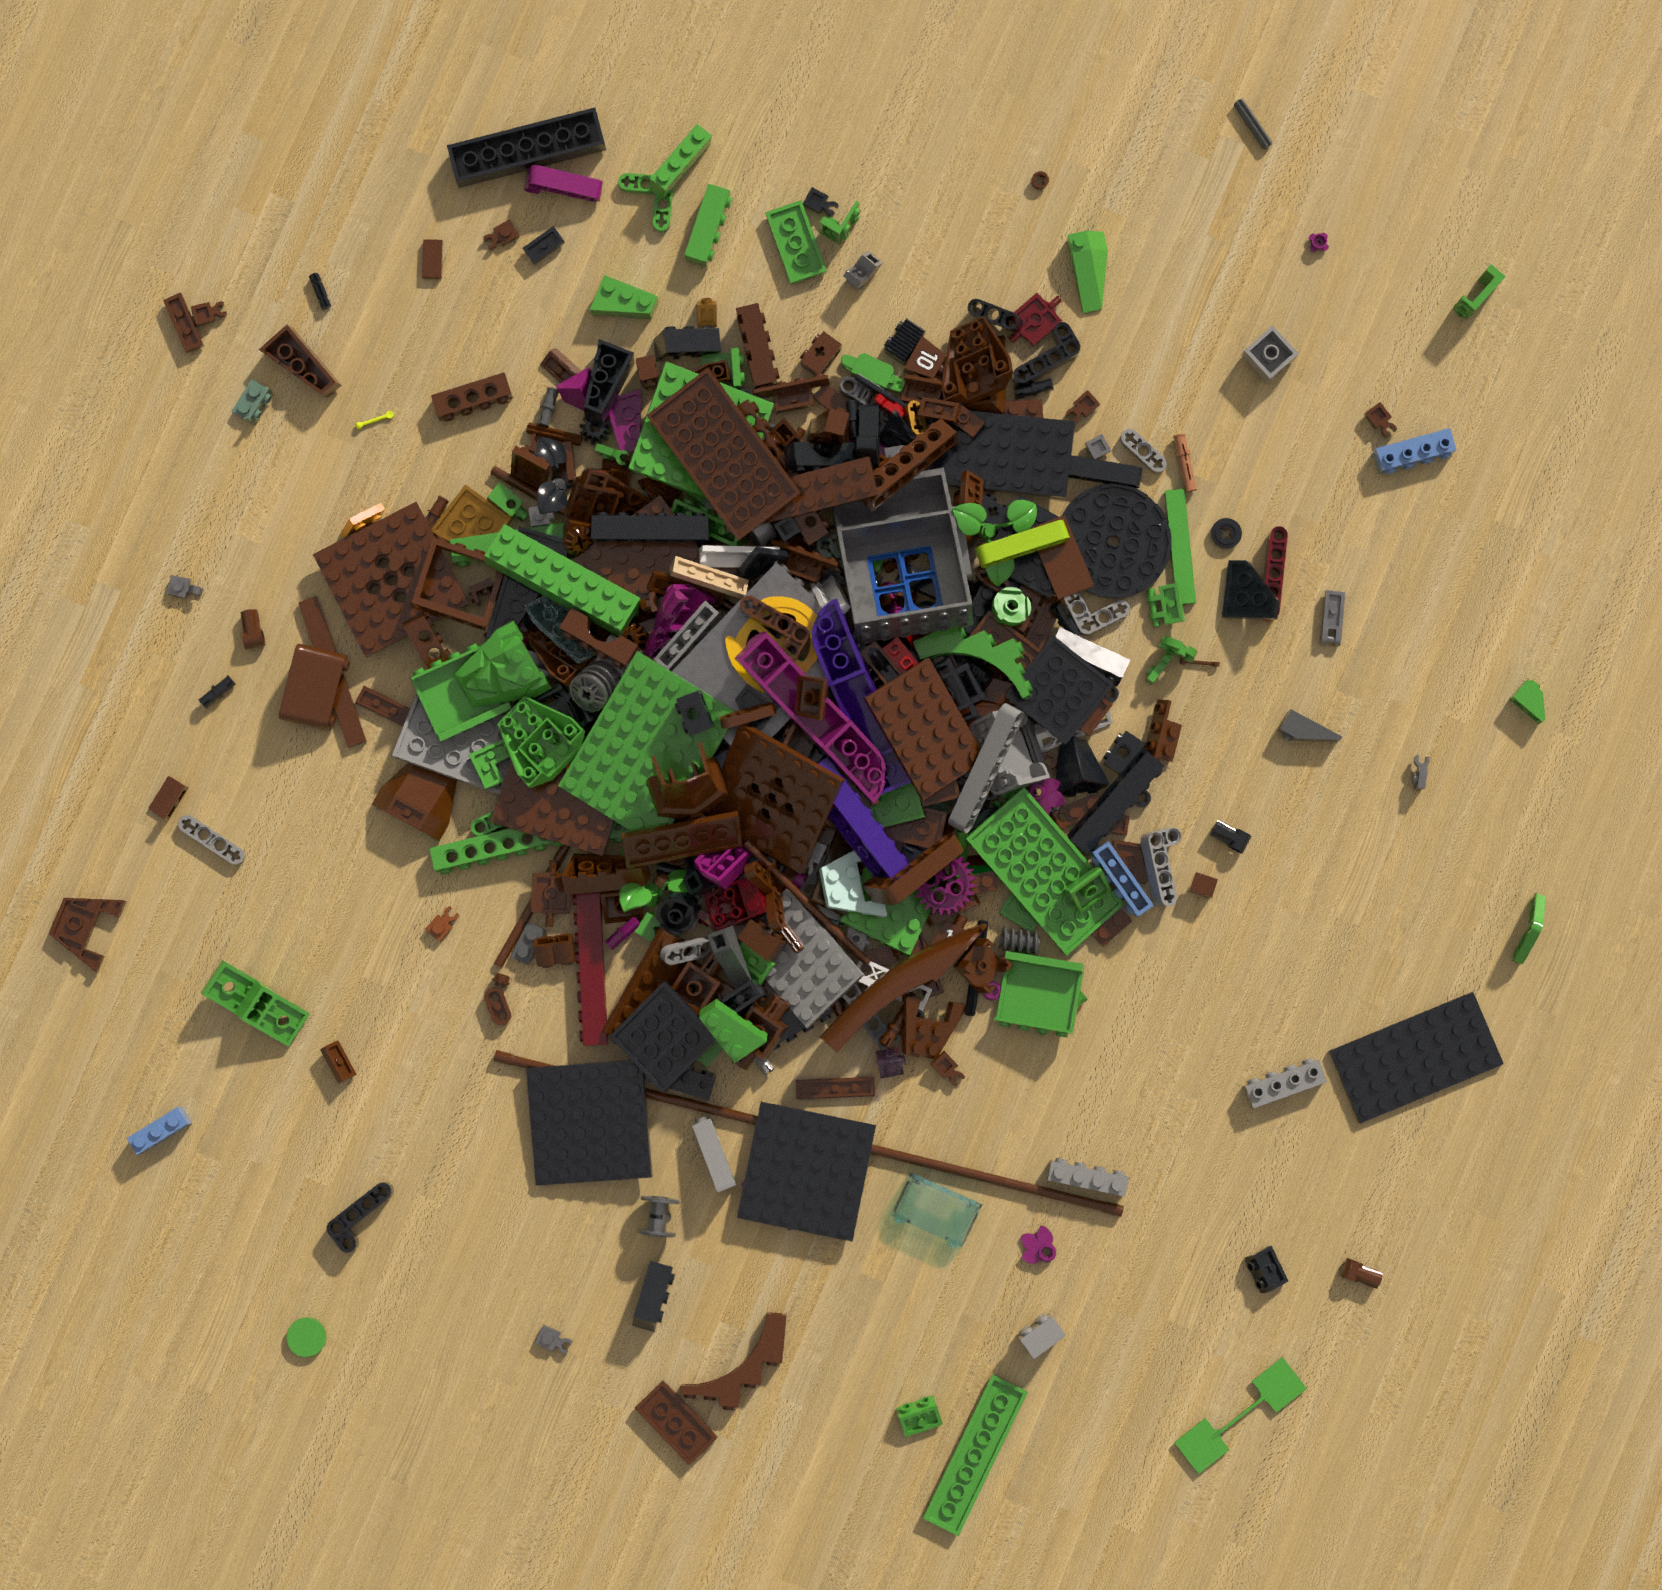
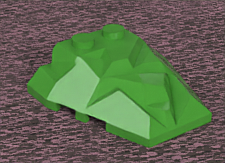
M514 620L496 629L476 653L455 672L458 681L474 707L521 700L524 696L534 698L552 689L544 672H539L522 642L523 636Z

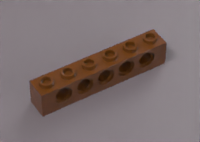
M942 419L932 423L926 431L918 434L910 444L903 446L899 453L887 459L884 465L873 471L876 486H880L877 487L879 495L860 501L872 512L957 444V432Z

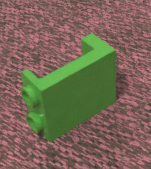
M1491 264L1478 279L1486 288L1473 302L1463 295L1453 306L1456 309L1457 315L1468 319L1506 276Z

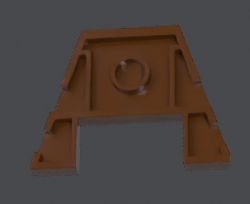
M63 898L49 935L76 955L90 969L99 972L105 956L86 949L101 911L120 918L127 901Z
M903 994L904 1010L902 1011V1018H904V1028L902 1029V1053L910 1056L936 1059L964 1014L966 1005L949 1001L943 1021L916 1017L921 998Z

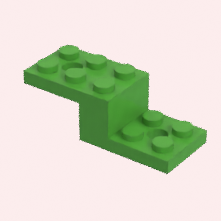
M221 960L201 991V994L232 1011L244 1022L288 1047L310 1015L306 1010L275 993L267 985L224 960ZM227 982H233V988L229 991H224V985ZM281 1016H287L286 1023L279 1025L278 1019Z

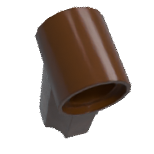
M249 609L240 612L244 631L242 633V640L245 649L265 646V637L260 627L258 610Z
M1347 1258L1340 1276L1377 1289L1381 1283L1383 1273Z

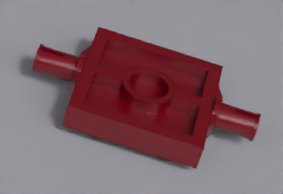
M1036 293L1013 312L1022 318L1023 326L1019 331L1014 332L1008 337L1011 343H1014L1022 336L1034 347L1054 330L1055 325L1062 322L1054 309L1062 302L1061 298L1059 299V296H1056L1052 301L1048 302ZM1015 317L1010 319L1013 325L1016 323Z

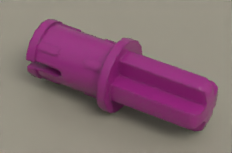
M632 917L621 928L617 927V931L605 940V943L614 950L623 940L628 939V936L638 928L640 922L635 917Z

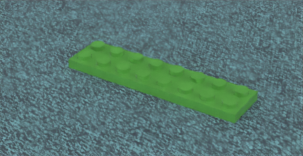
M994 1374L991 1375L924 1513L923 1519L959 1536L1028 1391Z

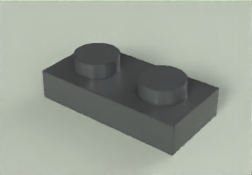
M527 922L511 957L529 965L535 954L533 940L543 937L546 930Z

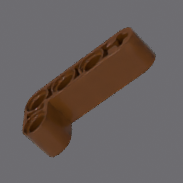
M753 596L743 597L740 602L741 612L786 638L787 640L782 650L785 652L789 647L794 648L796 654L790 658L792 661H795L808 641V628ZM749 602H752V607L755 609H757L758 606H760L757 615H754L755 610L752 608L746 610V605L744 603L748 604ZM763 611H768L772 617L769 620H763L760 614ZM780 621H786L789 627L786 630H781L777 624ZM797 631H803L806 637L803 640H798L795 637Z

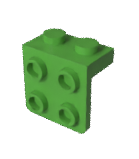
M731 348V353L702 355V365L727 360L734 388L742 389L741 384H745L744 372L740 371V365H744L743 353H739V348Z

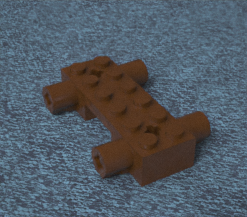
M710 950L702 964L695 960L688 961L672 986L697 1015L700 1014L702 1008L715 999L720 1001L736 990L717 976L722 967L715 957L713 950ZM696 984L699 985V991H695L696 988L694 986ZM774 994L764 1009L755 1003L739 1014L743 1019L750 1021L753 1026L766 1032L767 1042L734 1064L744 1070H748L756 1056L761 1060H766L770 1057L789 1028L788 1025L780 1020L790 1006L786 1000Z

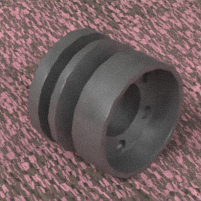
M602 660L592 661L571 681L570 694L575 703L582 709L590 712L599 711L608 702L621 677L614 666Z

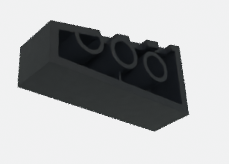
M601 339L598 340L594 366L584 404L585 419L603 425L634 366V352Z

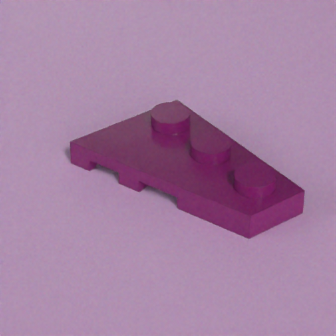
M641 389L619 395L609 412L620 451L624 450L633 453L641 432Z

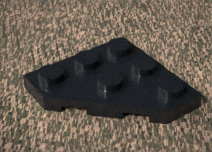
M1228 560L1222 617L1228 619L1277 620L1280 600L1250 562L1246 560Z

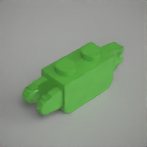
M865 353L860 354L858 359L847 354L841 357V365L851 372V377H855L859 373L885 390L897 393L902 392L905 381L894 375V369L891 365Z

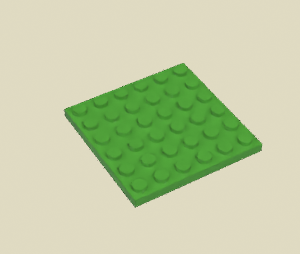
M665 362L647 414L699 374ZM720 383L736 405L741 404L747 399L751 402L755 401L760 409L758 412L761 419L765 418L768 422L774 403ZM646 416L628 470L708 500ZM749 416L747 420L749 421L751 426H753L755 424V418L753 416ZM761 432L758 435L762 439L764 434Z

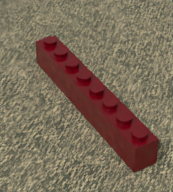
M600 892L573 894V905H577V913H574V925H578V933H575V944H579V952H576V964H580V972L576 973L577 983L581 985V991L577 992L578 1003H581L582 1011H578L579 1023L582 1022L583 1030H579L580 1042H583V1046L608 1045V1034L602 1031L607 1023L601 895Z

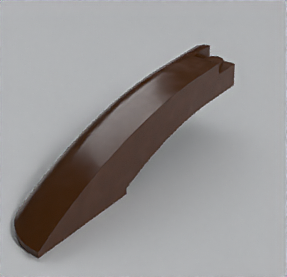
M983 923L950 935L897 964L866 988L824 1031L820 1038L837 1053L863 1024L879 1010L929 981L935 983L987 925Z

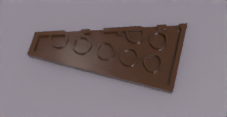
M659 928L605 1024L603 1032L611 1035L664 981H667L672 987L688 961L669 965L660 958V952L667 945L687 940ZM687 947L684 950V955L689 954L691 950L690 947Z

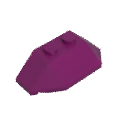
M744 846L701 854L694 860V865L709 882L726 889L744 872V866L749 863L752 854Z

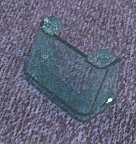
M909 1172L891 1215L894 1216L893 1221L902 1225L907 1222L947 1240V1245L958 1249L959 1246H964L983 1204Z

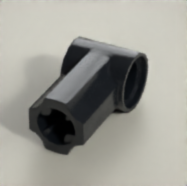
M1219 820L1216 821L1210 833V836L1226 843L1229 848L1241 854L1245 851L1252 837L1250 834L1237 828L1234 829Z

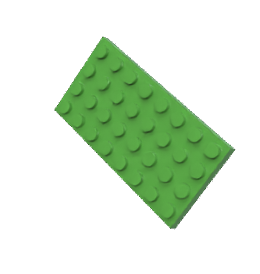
M1025 787L1016 792L965 838L1066 956L1124 905L1122 900H1119L1112 890L1082 914L1077 910L1063 889L1090 870L1092 865Z

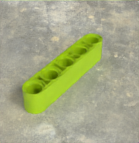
M1058 520L983 544L975 548V552L981 568H986L1069 540L1070 536L1064 520Z

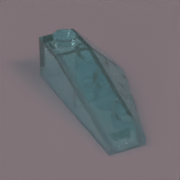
M541 596L524 605L533 624L577 664L595 656L592 649L586 650L579 646V642L575 639L570 641L562 636L563 633L559 627L570 611L569 609L545 596Z

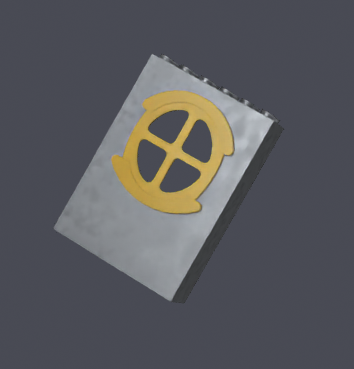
M776 562L745 596H753L781 613L793 615L797 622L808 628L811 642L808 656L804 661L796 659L793 662L806 676L826 678L812 642V628L817 614L822 609L816 599V594L811 590L809 592L806 591L803 587L804 583L797 577L794 579L789 574L790 570L785 565H779ZM741 600L672 671L735 711L740 710L735 698L747 684L767 700L773 702L734 659L746 647L750 632L752 630H757L759 633L767 632L781 649L787 640L784 637L776 639L760 623L744 615L740 610ZM749 602L748 604L744 603L746 605V610L752 608L755 610L754 615H757L760 606H758V608L755 609L752 607V602ZM763 611L760 614L762 619L771 615L768 611ZM788 649L785 650L789 657L794 656ZM775 703L774 705L778 710L761 730V732L773 739L791 721ZM739 725L731 727L722 740L729 748Z

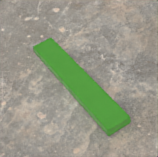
M1165 490L1167 521L1172 538L1171 559L1174 583H1179L1182 605L1195 604L1196 596L1185 490Z

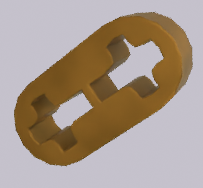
M911 401L904 407V417L906 424L914 435L917 436L927 430L925 418L918 416L921 404L918 401Z

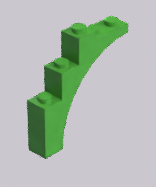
M957 627L946 631H935L913 641L919 658L922 661L926 658L933 659L947 655H964L982 659L1003 671L1015 684L1024 700L1032 697L1030 693L1033 691L1029 680L1025 681L1022 675L1025 673L1021 662L1017 663V661L1024 659L1022 653L1025 651L1021 642H1017L1014 638L993 647L996 643L991 633L988 634L984 630L964 639L967 636L964 628Z

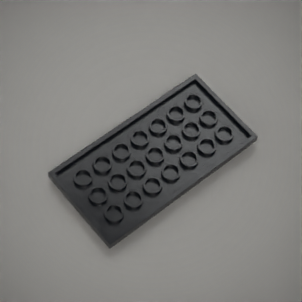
M971 411L985 422L982 429L973 439L953 423L946 422L957 432V444L924 470L944 468L947 486L961 487V474L968 470L984 480L983 490L1066 499L1076 422ZM925 418L927 429L932 423L937 422V420Z
M1474 992L1329 1050L1359 1123L1368 1121L1504 1064Z

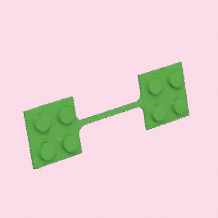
M1283 1357L1252 1380V1383L1260 1392V1398L1220 1430L1213 1429L1206 1418H1204L1174 1442L1198 1474L1230 1450L1221 1439V1433L1261 1401H1267L1277 1413L1307 1389Z

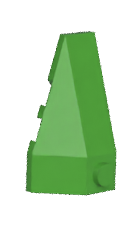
M1083 231L1069 234L1066 242L1082 312L1085 314L1102 310L1108 254L1104 232Z

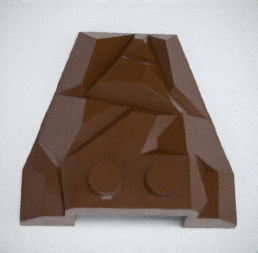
M587 468L582 472L581 476L576 477L563 513L565 518L563 539L567 532L575 526H585L591 531L592 515L605 512L609 513V516H616V513L623 512L628 513V516H632L652 500L607 472ZM578 536V543H580L582 539Z

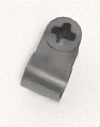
M853 377L843 378L839 387L841 395L850 400L858 401V405L869 404L872 396L876 394L854 380ZM850 383L853 386V390L846 391L843 385Z

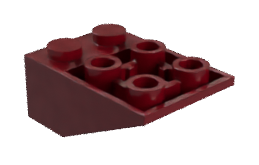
M747 877L731 883L726 889L718 888L703 894L714 931L767 915L765 893Z

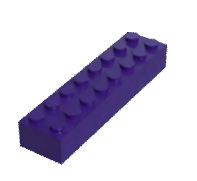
M828 757L817 761V764L845 779L828 818L873 877L892 878L908 865L907 858L902 853H899L895 842L884 833L883 826L874 820L871 810L862 804L859 794L850 788L846 777L840 775L836 764L831 759H828Z

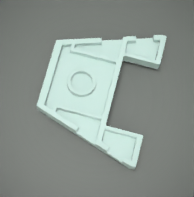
M854 851L819 869L827 908L847 912L853 911L880 918L887 916L885 904L872 901L865 902L857 863L862 861Z

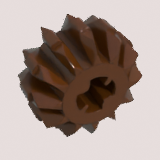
M637 623L628 625L622 636L634 643L631 640L632 637V639H635V644L639 646L640 650L645 651V644L648 640L645 639V636H648L649 633H643L644 627H638Z

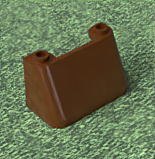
M297 644L280 706L279 719L330 731L336 722L332 709L340 677L344 671H348L350 665L348 655Z

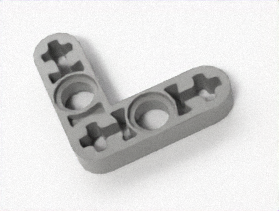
M1080 592L1072 595L1074 599L1078 597L1079 600H1075L1071 604L1068 603V601L1072 600L1070 596L1063 599L1077 629L1082 635L1086 636L1125 618L1130 612V606L1124 600L1116 601L1091 614ZM1075 604L1082 605L1083 613L1075 614L1072 610ZM1119 604L1121 607L1125 606L1124 614L1118 612L1114 615L1116 618L1113 619L1109 609L1112 608L1113 612L1118 609ZM1100 613H1107L1109 615L1107 623L1099 621L1098 616ZM1092 617H1095V622L1099 627L1096 628V625L1094 624L1090 626V631H1087V629H1082V626L1084 625L1083 622L1086 621V623L1089 624L1093 622Z

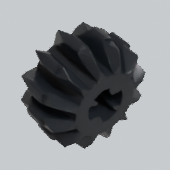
M584 417L583 421L586 424L579 425L583 429L580 435L585 436L584 441L588 442L591 439L592 446L595 445V441L602 445V438L608 441L609 438L605 434H612V430L608 429L612 426L611 422H607L608 418L606 417L603 425H600ZM594 426L595 428H597L599 426L600 431L593 432L592 427Z

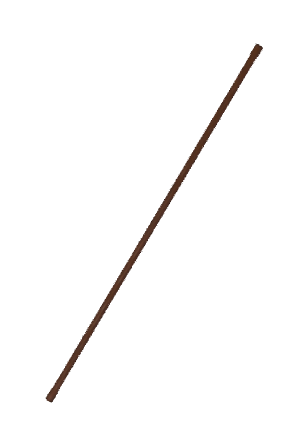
M496 1050L494 1062L523 1068L555 1066ZM646 1088L647 1099L756 1125L757 1115ZM872 1144L870 1154L1102 1211L1118 1217L1122 1216L1124 1209L1123 1205L1103 1202Z

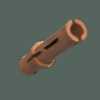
M1185 433L1174 435L1175 456L1178 457L1185 493L1196 491L1197 488L1189 457L1191 452L1187 447Z

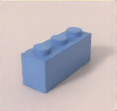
M177 1107L129 1136L127 1140L136 1155H141L191 1125L192 1122L183 1107Z

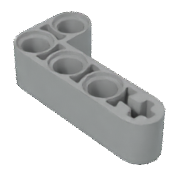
M1164 828L1147 832L1140 839L1152 898L1159 907L1172 906L1177 900L1166 847L1176 845L1181 841L1182 835L1177 828ZM1168 833L1171 834V840H1170V841H1169V839H1168ZM1151 837L1154 838V844H1153V845L1151 844V841H1150ZM1155 856L1158 857L1157 864L1155 863ZM1159 875L1162 876V883L1159 881Z

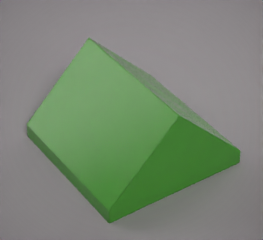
M1095 866L1063 889L1081 914L1112 891L1102 869Z

